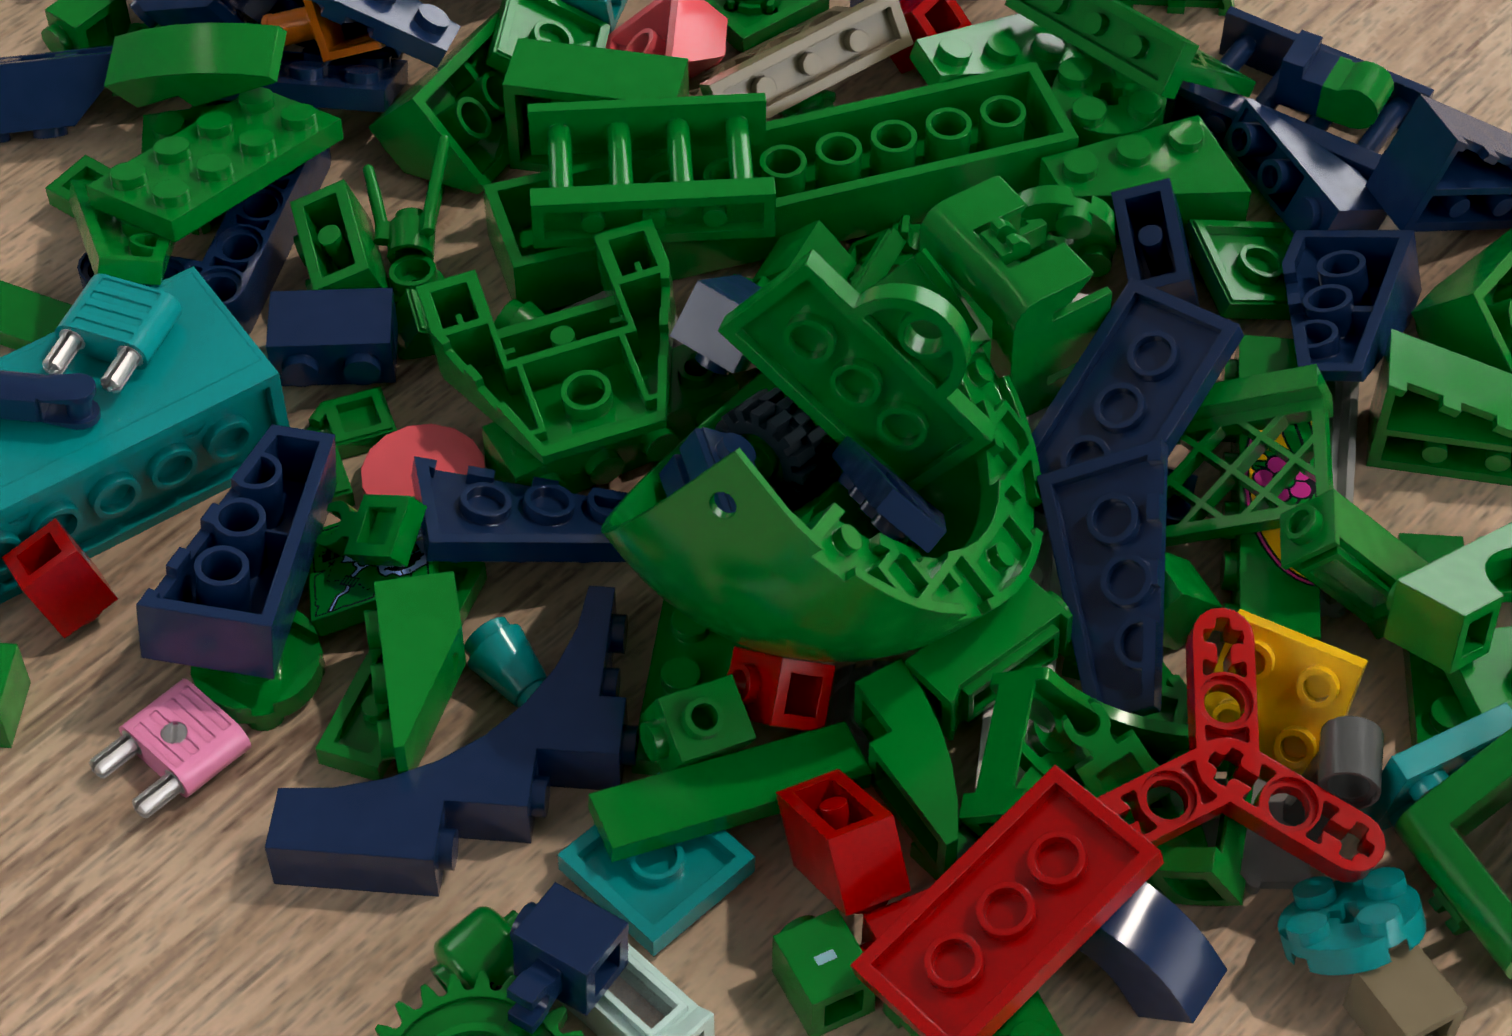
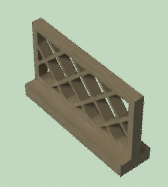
M865 0L853 7L834 6L689 79V96L765 93L767 120L914 43L899 0Z

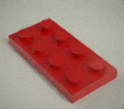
M1055 764L850 966L855 976L919 1036H992L1164 864L1161 850Z

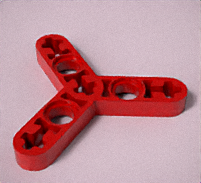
M1222 607L1204 612L1194 623L1187 637L1185 647L1189 752L1097 797V799L1123 820L1131 809L1135 822L1130 824V826L1156 847L1223 813L1332 879L1340 882H1356L1365 878L1383 858L1386 848L1384 833L1379 824L1367 814L1259 751L1255 641L1252 627L1246 618L1235 610ZM1214 630L1222 632L1224 642L1233 644L1223 662L1224 672L1212 673L1218 664L1217 647L1215 643L1207 642ZM1211 692L1229 694L1239 704L1240 718L1228 723L1215 720L1205 709V696ZM1224 760L1236 766L1233 772L1235 779L1232 778L1226 786L1219 784L1213 779L1217 771L1215 767L1220 766ZM1259 777L1267 783L1263 786L1252 805L1245 801V798ZM1159 786L1169 787L1182 798L1184 813L1175 819H1163L1155 815L1148 806L1147 792ZM1278 793H1286L1297 798L1305 811L1304 822L1297 826H1286L1279 823L1269 811L1268 802L1270 797ZM1321 815H1323L1329 821L1321 830V835L1314 842L1306 836L1319 822ZM1348 833L1360 840L1357 844V851L1359 853L1351 860L1345 859L1339 854L1342 848V843L1339 840L1345 838Z

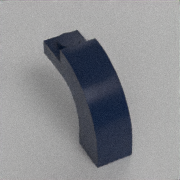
M1147 882L1078 949L1095 961L1113 979L1137 1016L1144 1018L1194 1023L1227 972L1224 963L1198 927L1174 903Z

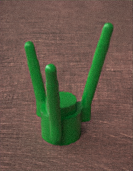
M441 135L438 140L423 210L412 207L403 208L397 211L395 218L388 221L374 167L370 164L363 167L366 189L375 222L374 243L387 246V258L392 264L396 260L408 255H424L434 260L436 224L445 185L442 183L450 146L448 135Z

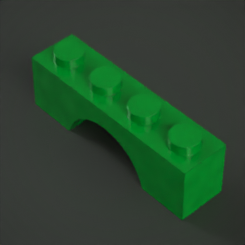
M1512 522L1485 536L1477 538L1475 541L1447 555L1439 557L1437 560L1408 575L1401 576L1394 583L1387 597L1386 606L1389 610V615L1383 637L1449 674L1489 653L1501 604L1512 602Z

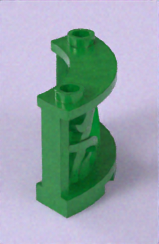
M1028 665L1021 667L1019 670L992 674L989 688L996 694L977 789L974 793L963 794L958 817L980 837L1055 764L1068 773L1075 770L1074 765L1091 755L1086 748L1075 744L1067 736L1061 723V717L1066 714L1076 730L1080 732L1092 730L1097 724L1098 716L1088 702V699L1091 697L1070 685L1051 668ZM1100 702L1109 715L1111 722L1110 733L1114 740L1130 729H1133L1157 767L1189 752L1188 724L1147 718ZM1029 719H1030V720H1032L1033 722L1031 723V725L1029 726V728H1028V730H1027L1028 721H1029ZM1037 724L1048 729L1049 733L1042 731ZM1026 731L1033 750L1024 741ZM1224 760L1220 766L1215 767L1217 769L1216 772H1227L1225 786L1232 778L1235 779L1233 772L1236 766L1231 762ZM1020 766L1026 773L1015 787ZM1254 785L1252 786L1251 791L1245 798V801H1247L1250 804L1252 800ZM1174 790L1153 803L1155 808H1150L1155 815L1163 819H1175L1184 813L1182 798ZM1222 813L1208 820L1212 821L1220 818L1215 847H1208L1201 825L1157 846L1161 850L1164 864L1146 882L1174 904L1241 906L1246 880L1240 874L1247 833L1246 827ZM1131 817L1125 822H1127L1130 825L1135 821L1134 818Z

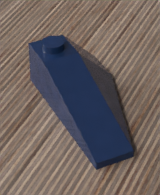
M1414 230L1295 231L1282 261L1298 367L1317 364L1325 381L1363 382L1385 354L1391 329L1403 333L1410 324L1411 312L1415 309L1422 291Z

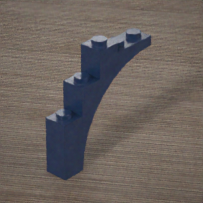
M589 585L578 627L556 667L522 706L486 735L438 761L389 778L333 788H278L265 844V851L274 884L439 897L444 870H455L459 838L531 843L535 817H547L550 787L603 790L621 785L624 766H636L637 764L636 758L640 729L639 725H628L627 698L619 697L620 668H612L614 653L625 654L628 635V615L617 614L615 587Z

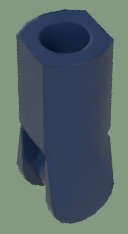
M0 370V419L43 422L74 430L91 428L101 418L100 407L93 400V397L96 395V383L92 377L83 373L45 375Z

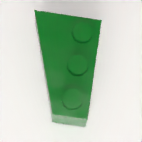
M1391 329L1369 409L1366 466L1512 486V374Z

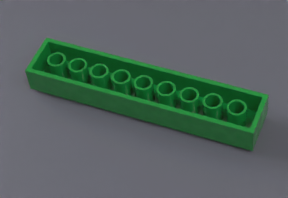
M1036 61L767 121L766 144L750 146L754 178L774 177L776 237L663 242L662 245L670 262L672 281L764 260L768 257L780 236L818 220L841 242L875 234L887 228L891 229L893 222H899L902 215H910V223L912 224L922 223L926 214L939 202L994 176L1000 175L1018 194L1038 186L1042 157L1077 148L1079 137ZM727 146L691 148L694 181L730 179ZM667 149L632 152L633 183L670 182ZM608 157L572 165L573 186L609 185ZM549 171L483 185L488 237L512 300L517 299L523 304L532 301L541 311L575 304L604 291L600 280L595 246L534 249L530 188H549Z

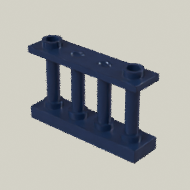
M1231 6L1225 15L1219 54L1223 56L1219 61L1238 72L1243 65H1247L1273 76L1255 101L1358 170L1368 181L1379 163L1381 154H1378L1396 128H1400L1419 94L1432 99L1434 89L1388 71L1394 81V90L1375 123L1369 126L1357 144L1326 132L1333 123L1331 121L1310 115L1306 122H1303L1276 110L1280 105L1274 103L1282 60L1299 34ZM1321 44V49L1351 59L1352 62L1364 61ZM1183 81L1175 99L1167 98L1163 124L1199 115L1221 148L1226 151L1220 143L1246 97Z

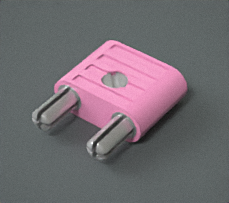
M183 678L119 727L121 736L90 759L89 764L92 771L98 777L105 779L134 755L141 758L161 777L132 800L135 811L143 818H149L178 794L185 798L189 797L249 750L251 742L235 720L193 683Z

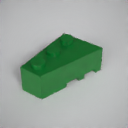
M1199 115L1042 157L1038 186L1063 185L1073 187V197L1084 199L1090 203L1093 194L1105 201L1115 213L1111 192L1170 178L1184 229L1189 219L1246 221L1252 192ZM1050 231L1053 236L1061 237L1057 231ZM1118 231L1117 245H1120L1121 242Z

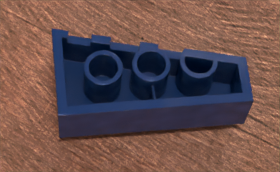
M274 424L269 427L231 478V489L219 505L212 503L200 519L201 529L186 549L179 547L166 564V575L156 589L148 588L136 604L141 658L261 678H275L318 543L315 541L317 536L322 533L328 515L326 510L328 504L332 502L336 490L335 434Z

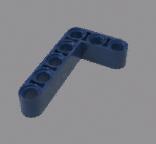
M330 148L229 209L203 260L197 261L171 256L163 280L194 266L249 335L294 244L293 236L298 234L290 202L321 188L331 166ZM87 252L79 259L77 266L83 289L94 275Z

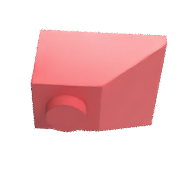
M654 0L608 35L606 48L688 58L689 79L703 71L717 66L722 61L726 53L728 18L705 0Z

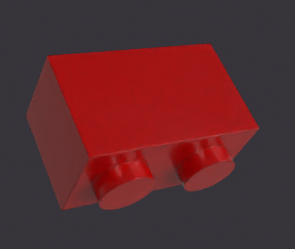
M840 769L776 792L794 867L846 917L852 914H865L887 905L890 899L911 891L893 814Z

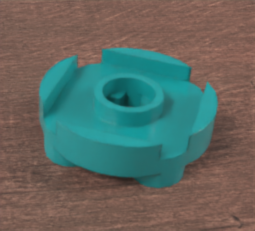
M1395 867L1375 869L1365 878L1356 882L1333 881L1325 876H1315L1302 880L1293 887L1294 901L1282 911L1278 920V931L1287 960L1295 965L1296 957L1306 959L1309 972L1320 975H1349L1384 966L1392 962L1388 949L1399 945L1405 939H1407L1409 950L1413 949L1423 939L1427 928L1417 890L1407 884L1404 871Z

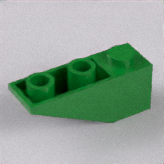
M454 571L375 581L374 589L377 608L364 610L369 650L382 648L383 656L382 663L370 664L375 704L388 703L390 718L377 720L382 761L396 759L398 774L418 768L466 665Z

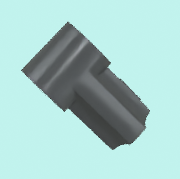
M1339 716L1327 721L1321 728L1319 751L1302 774V777L1357 809L1372 806L1379 800L1381 794L1384 746L1382 729L1375 722L1357 716ZM1288 795L1283 805V820L1292 826H1297L1304 822L1305 811L1297 798ZM1321 815L1319 822L1306 837L1315 842L1329 819Z

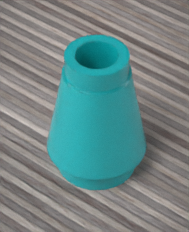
M496 617L482 624L465 642V653L469 657L468 667L515 707L519 708L547 677L521 626L510 624L505 617Z

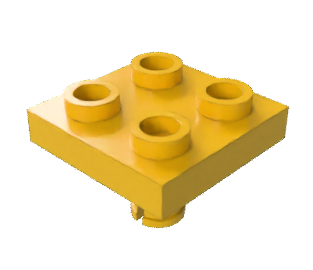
M1240 609L1238 613L1244 616L1251 625L1255 641L1259 751L1302 776L1319 751L1322 726L1331 719L1348 715L1368 660ZM1224 642L1218 658V664L1213 673L1224 672L1223 662L1233 644ZM1211 692L1205 696V709L1215 720L1228 723L1240 718L1239 704L1229 694Z

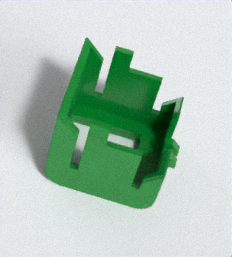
M999 175L936 204L926 214L921 223L919 251L923 248L928 250L977 315L991 339L982 347L998 379L1002 376H1010L1027 417L1050 406L1111 310L1112 291L1106 286L1072 303V300L1094 275V272L1065 242L1024 262L1018 260L1030 254L1031 249L1045 243L1047 223L1042 218L1026 220L1025 226L1020 228L1021 213L1026 209L1027 203Z
M1511 727L1411 805L1396 821L1394 830L1437 887L1432 890L1434 896L1427 901L1438 914L1447 911L1451 915V918L1444 923L1452 934L1457 936L1471 930L1505 975L1512 980V901L1455 830L1457 829L1464 836L1468 835L1512 801Z

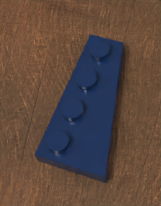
M311 0L320 6V16L340 25L342 23L360 22L368 26L367 32L371 39L436 68L439 66L461 27L450 20L448 15L437 6L424 4L419 0Z
M848 435L831 454L843 470V473L837 480L849 490L848 494L860 504L859 508L872 519L870 522L885 536L907 544L911 539L929 553L947 532L944 521L945 515Z
M1162 438L1037 476L1062 597L1073 615L1071 639L1083 693L1107 705L1143 717L1161 712L1168 472V445Z
M414 456L411 477L415 499L427 506L420 527L426 561H448L455 563L626 562L601 532V528L606 518L628 493L593 487L588 496L573 494L568 489L558 485L559 481L533 477L532 486L494 480L495 470L468 466L467 475L436 470L437 460Z

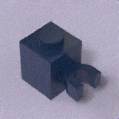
M556 882L537 904L534 902L526 904L517 915L510 931V940L513 941L514 975L517 977L507 988V998L516 1002L508 1011V1021L533 1034L546 1018L556 999L587 1016L628 965L629 923Z

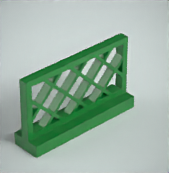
M1006 0L1005 6L1162 97L1175 99L1183 81L1250 97L1256 81L1199 50V45L1119 0Z
M1317 364L1214 383L1176 444L1183 445L1191 452L1169 476L1167 475V501L1173 494H1176L1193 506V508L1178 524L1166 526V547L1279 529L1280 514L1300 505H1288L1278 498L1299 472L1316 482L1317 496L1333 489L1329 418L1334 417L1332 394ZM1312 421L1313 434L1295 454L1275 441L1288 425ZM1243 433L1253 440L1232 465L1212 453L1226 436ZM1268 450L1285 461L1286 464L1263 488L1244 474ZM1313 457L1315 462V468L1308 464V462ZM1203 461H1206L1222 472L1223 475L1200 499L1183 487L1182 484ZM1236 483L1256 496L1241 514L1225 516L1214 508Z

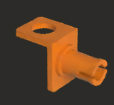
M303 0L304 7L276 14H265L261 19L262 25L280 26L287 31L284 46L315 39L323 62L381 49L386 46L371 39L368 33L345 38L341 25L320 16V6L311 0Z

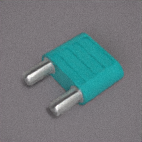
M95 274L55 329L57 342L42 362L43 369L48 374H63L77 353L107 361L111 364L100 380L101 385L108 392L112 390L113 393H119L135 369H145L182 314V306L173 295L163 290L106 274Z

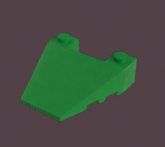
M652 218L593 235L600 280L606 294L605 298L507 327L496 329L475 270L416 286L427 334L442 378L543 464L667 427L674 339L670 334L675 326L676 307L670 262Z

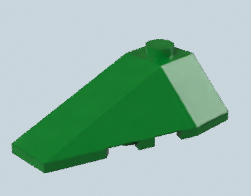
M499 9L447 54L437 68L433 67L368 127L381 143L383 149L394 159L404 173L430 180L434 156L441 135H448L450 138L443 185L478 195L483 191V185L491 184L510 163L502 86L506 74L485 64Z
M1512 228L1436 285L1411 312L1415 320L1417 334L1421 340L1511 374Z

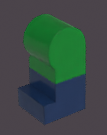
M1301 30L1282 60L1274 103L1349 128L1364 129L1373 125L1394 90V81L1390 73L1377 63L1369 61L1355 63L1351 59L1321 49L1322 36Z

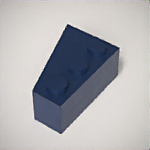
M1419 94L1390 145L1381 155L1378 165L1365 186L1399 230L1429 232L1511 229L1512 134Z

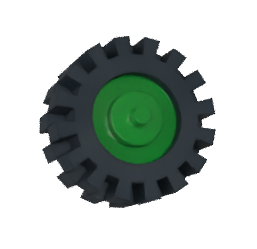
M767 388L758 391L722 416V420L716 424L715 430L725 433H736L749 441L756 452L754 462L757 470L789 510H792L825 486L831 479L828 475L834 472L835 462L827 458L834 452L833 443L823 442L822 437L827 435V433L819 425L815 426L811 418L788 396L784 398V393L779 388H773L769 392Z

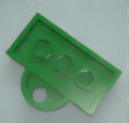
M812 249L729 312L718 329L722 336L839 445L848 435L916 492L993 441L997 425L958 389L966 372L972 350L968 326L959 311L950 302L929 289L907 283H887L872 287L859 294ZM914 321H928L936 325L941 330L943 336L936 339L924 338L912 329L910 323Z

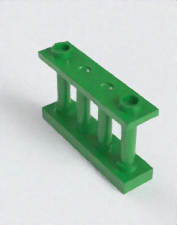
M765 93L527 104L531 155L548 154L549 188H530L534 249L595 246L593 235L652 218L661 243L776 237L774 177L754 178L750 146L766 144ZM727 146L730 179L694 181L691 148ZM667 149L670 182L633 183L631 150ZM608 152L609 185L573 186L572 153Z

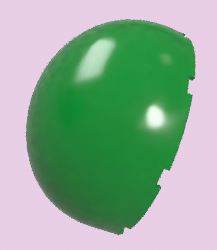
M926 248L920 250L868 289L887 283H907L929 289L945 298L959 311L970 332L972 342L971 356L958 389L997 425V429L990 444L917 491V493L945 515L944 521L947 532L929 553L913 541L912 546H909L881 533L868 539L858 533L853 526L839 521L845 511L835 502L816 514L805 525L789 510L740 447L666 497L659 473L673 455L681 454L679 448L688 438L687 436L619 502L606 518L601 532L646 584L688 618L722 637L761 652L809 661L856 662L899 655L938 641L966 627L1002 605L1015 595L1028 579L1036 563L1043 536L1041 530L1037 527L1034 528V508L1042 503L1037 476L1041 475L1028 419L1010 376H1002L998 379L982 347L991 340L973 309ZM914 321L910 323L912 329L924 338L936 339L943 336L941 330L928 321ZM762 372L759 373L697 428L705 427L715 430L716 424L722 420V416L752 395L765 388L769 392L773 388L778 387ZM830 456L829 458H827V459H829V460L835 462V460L833 459L832 456ZM836 462L834 472L828 475L831 478L829 481L842 474ZM724 492L729 494L736 503V512L726 513L718 508L714 500L715 493Z

